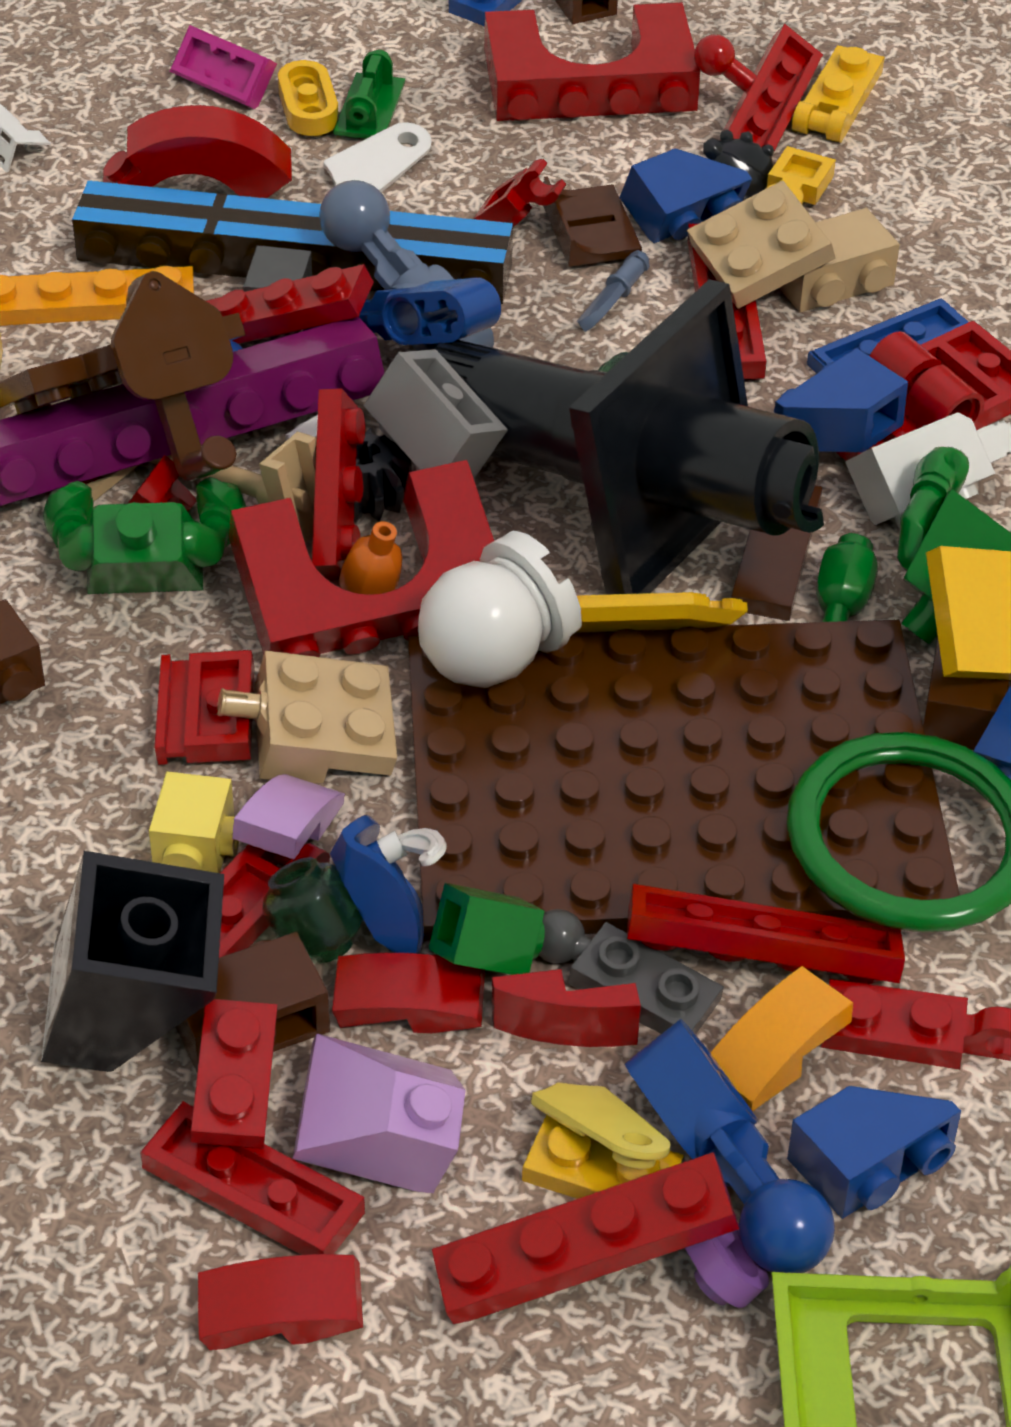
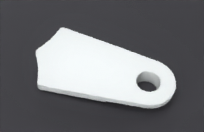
M408 122L398 123L324 160L323 167L331 176L335 186L345 181L359 180L375 186L382 193L428 154L431 148V136L423 127ZM402 143H409V144H412L413 146H412V147H406V146H403V145H401V144H402Z

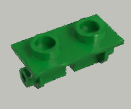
M384 50L371 51L364 57L362 73L356 72L334 128V135L367 139L389 128L405 85V78L393 77V62L389 54Z

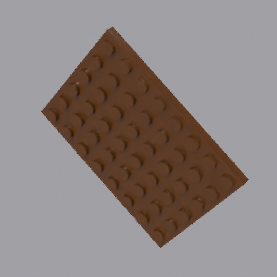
M900 619L725 625L701 629L682 627L669 630L636 631L633 629H621L607 632H576L570 636L568 643L558 650L549 653L537 650L534 660L517 677L488 688L458 684L438 672L420 646L419 636H408L418 829L428 828L438 831L447 843L445 854L436 863L429 866H422L420 863L424 941L431 940L444 883L519 897L545 910V912L553 909L567 910L579 918L583 924L585 934H597L605 922L627 933L628 906L633 884L870 922L853 915L831 901L807 877L792 850L786 822L789 798L800 776L823 753L847 740L874 733L909 732L925 735ZM906 763L878 764L855 770L841 778L829 790L821 807L820 829L824 844L831 856L849 874L870 887L899 897L933 900L960 896L932 768Z

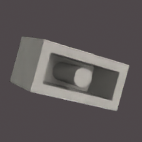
M436 349L398 352L364 404V407L379 423L381 432L388 439L398 444L412 460L416 471L468 460L473 478L475 479L508 430Z

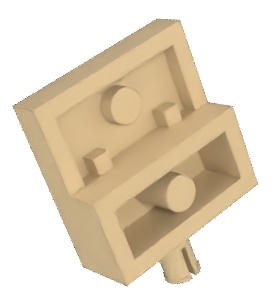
M265 651L254 685L255 693L231 691L223 688L220 690L217 705L218 716L255 719L257 723L259 779L271 780L278 775L287 774L311 783H324L328 769L392 775L397 761L389 668L386 665Z

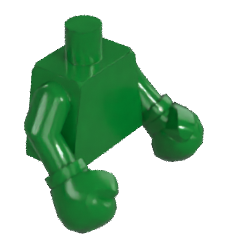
M935 447L919 461L914 473L910 502L900 518L897 559L901 567L907 571L903 580L922 594L901 624L928 645H931L938 634L926 552L939 546L1011 551V532L959 494L968 475L969 460L961 450L954 447Z
M207 477L196 485L199 523L192 519L182 504L175 502H133L94 506L92 488L81 481H74L65 487L57 488L51 492L44 507L43 519L47 532L58 548L62 564L67 569L73 571H84L87 569V594L203 591V567L217 564L221 560L225 548L230 544L231 510L244 508L246 504L237 485L219 481L213 477Z

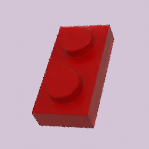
M214 999L205 1006L191 1126V1143L264 1149L278 1004Z

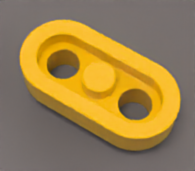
M310 60L293 61L281 67L278 72L279 96L290 129L306 136H318L332 131L338 120V101L327 68L318 62Z

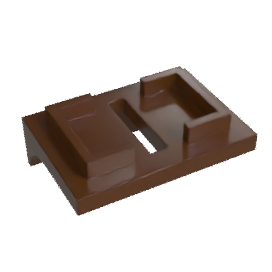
M548 176L544 177L543 183L552 185ZM613 184L575 190L563 189L554 203L543 206L569 267L625 259L636 250L642 251V246Z

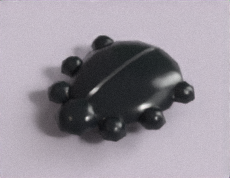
M727 129L721 132L720 140L710 138L703 143V154L708 159L745 170L749 173L752 181L743 201L767 188L768 173L774 166L772 162L774 148L772 145L765 144L761 147L759 144L754 143L753 134L749 131L741 133L740 139H734L732 131Z

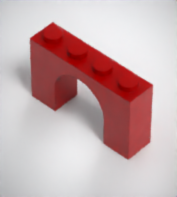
M683 2L633 5L631 37L633 52L620 60L604 64L570 62L549 52L541 42L534 9L485 12L484 52L496 120L510 121L698 111L701 70L695 63V48Z
M468 460L409 472L403 501L420 550L423 566L408 583L387 593L373 595L353 593L337 587L324 578L310 559L291 498L231 510L229 541L263 655L265 651L320 657V654L344 649L347 654H360L377 647L380 640L401 635L404 636L405 640H408V636H419L418 621L422 598L444 572L472 561H480L483 548L494 541Z

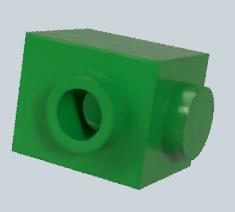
M444 883L428 949L457 965L511 975L530 973L532 961L538 957L544 943L545 928L542 921L545 910L519 897Z

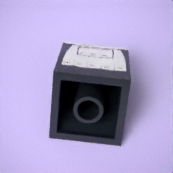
M90 851L83 852L54 944L41 1062L112 1072L214 1000L217 993L224 874Z

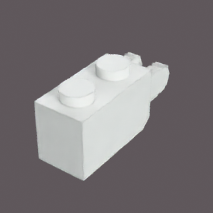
M957 412L872 447L845 461L871 522L877 525L894 518L898 528H900V518L910 502L916 466L935 447H954L961 450L968 457L969 471L959 494L965 499L979 494L974 483L995 474L991 463L1011 454L1010 422L1005 423L1004 420L1001 422L997 421L976 430L971 418Z

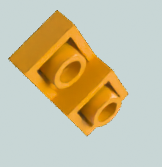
M801 966L752 1006L711 1051V1055L751 1110L754 1111L802 1076L803 1056L852 1022L853 1002Z

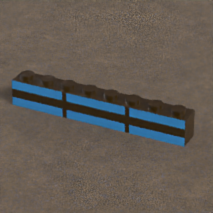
M87 181L72 218L76 257L79 261L147 268L193 266V272L246 278L256 247L267 246L311 251L312 276L318 275L320 272L332 267L345 269L364 264L374 281L370 291L384 290L374 277L375 266L363 251H345L336 247L327 239L320 225L319 212L321 204ZM390 211V224L387 231L401 248L413 251L422 263H425L428 267L431 265L443 267L453 279L482 278L487 280L494 286L500 297L501 304H503L512 267L513 223Z

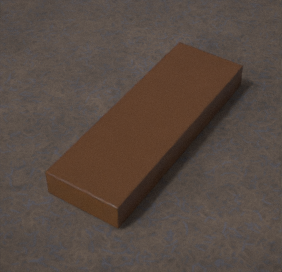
M815 485L808 504L809 506L820 507L822 486ZM791 528L784 534L772 536L750 530L731 598L742 599L743 602H747V614L790 621L813 532L807 533Z

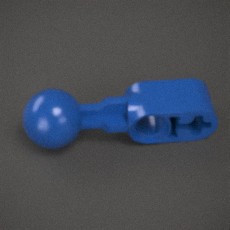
M482 278L430 281L411 288L377 291L372 299H366L359 318L373 333H378L385 341L394 340L401 345L450 343L493 327L501 315V301L494 286Z
M679 1019L625 1063L628 1072L671 1134L692 1159L714 1152L726 1186L732 1187L744 1204L739 1220V1234L748 1256L758 1266L770 1273H805L813 1269L826 1257L834 1239L835 1222L828 1202L819 1191L807 1183L793 1179H779L766 1161L769 1146L755 1127V1124L758 1122L757 1117L702 1041L682 1019Z

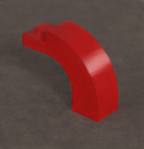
M206 105L172 107L151 113L127 127V151H119L108 160L103 168V182L153 187L173 176L197 174L208 176L224 183L238 196L268 198L292 181L291 148L269 128L257 120L236 111Z

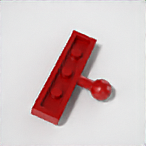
M786 24L772 37L754 73L735 58V50L732 43L722 35L711 34L702 38L694 52L695 63L703 73L710 76L723 75L744 91L724 130L732 131L734 139H740L741 133L749 131L753 134L754 143L759 144L761 147L765 144L772 145L774 151L823 56L820 51Z

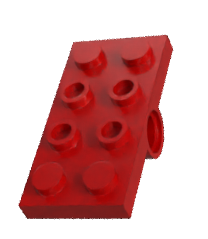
M974 320L921 345L905 332H894L882 339L870 354V357L908 381L903 426L872 447L957 412L971 418L976 430L1011 414V350ZM863 452L836 453L847 461Z

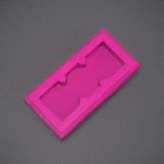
M189 25L169 72L252 109H256L262 100L277 63Z

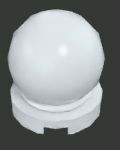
M513 530L485 546L480 561H472L444 572L422 598L418 621L419 642L424 653L440 674L454 683L488 688L517 677L534 660L537 650L545 653L558 650L568 643L571 635L580 630L582 626L581 607L574 587L569 578L558 583L551 570L541 560V558L550 553L544 545L526 533Z

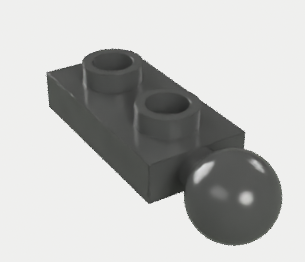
M553 909L544 913L542 922L545 928V938L539 956L545 961L556 964L574 960L575 962L570 969L568 983L578 989L636 983L641 1004L639 1023L661 1034L679 1019H682L697 1034L721 1000L724 986L666 954L644 945L641 941L627 939V933L605 922L595 937L590 939L585 936L583 924L573 913L563 909Z

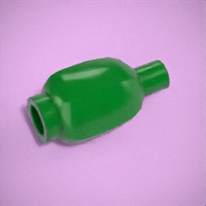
M856 533L844 534L839 538L838 543L827 547L825 550L816 586L818 603L825 612L822 622L848 621L850 617L856 616L865 608L873 592L878 574V562L873 552L874 546L867 537Z

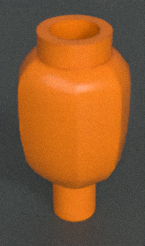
M386 521L377 522L372 528L371 535L363 536L356 540L342 566L339 577L340 588L366 595L382 594L397 589L403 559L402 551L395 543L397 530L393 524Z

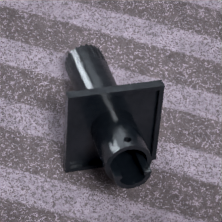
M709 279L608 372L599 370L587 371L460 339L450 343H440L436 346V350L508 429L490 456L559 474L569 481L584 484L606 595L651 593L721 522L772 536L784 534L791 528L811 533L824 525L822 509L808 505L814 491L819 467L818 441L813 428L809 423L801 419L748 407L729 283Z

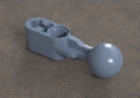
M359 180L345 181L333 187L324 197L319 212L320 225L324 235L333 245L349 252L363 251L375 266L374 277L384 290L411 288L430 281L453 280V277L443 267L439 265L428 267L425 263H422L413 251L399 246L387 231L390 224L388 202L375 186ZM491 328L460 339L492 348L494 345V336ZM440 343L412 346L416 351L437 349L436 346Z

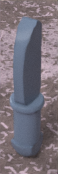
M640 250L634 251L624 259V263L615 274H611L607 278L606 287L577 320L584 332L593 328L620 297H627L630 294L631 287L644 271H647L650 267L649 257L646 253Z

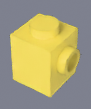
M166 771L149 828L152 862L215 873L221 872L224 857H235L240 842L232 839L235 816L231 779Z

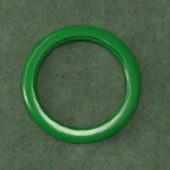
M909 732L874 733L847 740L823 753L800 776L789 798L786 822L792 850L807 877L831 901L853 915L891 929L917 933L947 932L982 923L1011 904V779L989 760L965 746L936 736ZM906 763L930 767L953 775L978 791L993 806L1001 819L1005 832V852L998 870L984 885L974 891L949 899L918 900L894 896L870 887L849 874L831 856L824 844L820 829L821 807L829 790L841 778L855 770L878 764Z

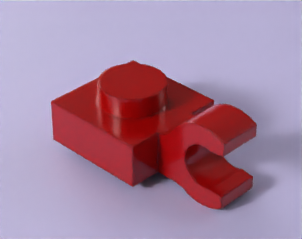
M538 159L528 169H523L493 190L473 219L513 223L514 227L532 209V205L529 202L542 206L551 205L557 200L566 183L562 179L554 185L543 183L539 179V175L548 163L544 159Z

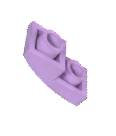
M287 774L278 775L256 791L235 816L232 839L294 860L309 838L319 841L344 804L345 794Z

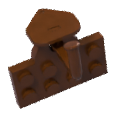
M150 271L136 278L128 287L126 308L112 334L110 345L79 356L27 369L1 381L0 409L15 405L17 415L50 406L52 405L51 403L67 398L73 399L118 384H124L126 389L135 397L142 400L155 401L179 477L185 481H194L213 475L233 465L237 455L235 446L227 438L218 435L207 438L201 447L185 392L217 383L229 373L233 363V350L230 341L245 336L240 315L235 313L222 317L220 311L210 303L157 271Z

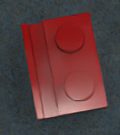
M252 650L189 653V660L172 661L171 654L161 655L154 747L158 765L168 764V758L186 757L187 763L251 760L253 719L218 716L217 705L222 688L231 691L254 693L255 666Z

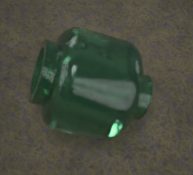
M307 857L285 865L272 875L268 881L269 890L263 898L262 910L276 938L297 931L310 958H315L318 963L331 962L338 959V956H343L353 945L351 938L358 932L363 918L345 888L336 866L328 862H318L313 857Z

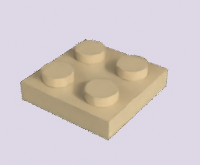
M783 180L687 230L691 245L716 280L730 284L732 302L737 309L836 259L831 241Z

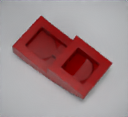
M366 953L338 956L332 1013L340 1028L407 1019L413 1033L432 1034L482 1027L485 970L453 964L439 955Z
M562 969L492 977L491 1017L495 1029L515 1036L558 1045L581 1047L638 1045L641 1004L636 983L566 991Z
M294 1255L252 1260L199 1272V1340L209 1350H220L282 1333L290 1344L294 1345L307 1344L363 1328L360 1262L354 1255Z

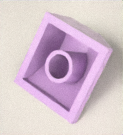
M316 1033L311 1048L293 1159L416 1192L434 1193L458 1151L466 1090L452 1070Z

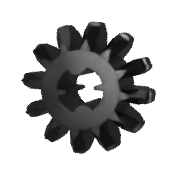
M373 427L365 432L363 444L356 445V466L360 467L363 476V496L361 502L354 503L355 524L362 517V514L370 513L374 519L380 522L384 509L400 513L402 503L404 502L409 472H412V460L398 444L388 439L385 435H376Z

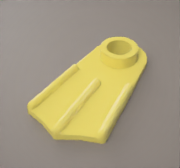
M556 1083L546 1089L532 1093V1106L580 1136L588 1135L613 1151L612 1158L624 1166L638 1169L651 1168L655 1165L657 1159L665 1158L669 1154L670 1141L604 1086Z

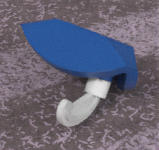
M369 815L361 816L342 830L330 852L331 858L345 888L374 940L394 953L420 954L424 943L422 903L417 892L405 878L401 868L395 861L407 856L406 851L421 854L419 856L421 865L429 866L436 863L445 854L447 843L438 831L428 828L413 829L400 835L393 831L377 840L380 825Z

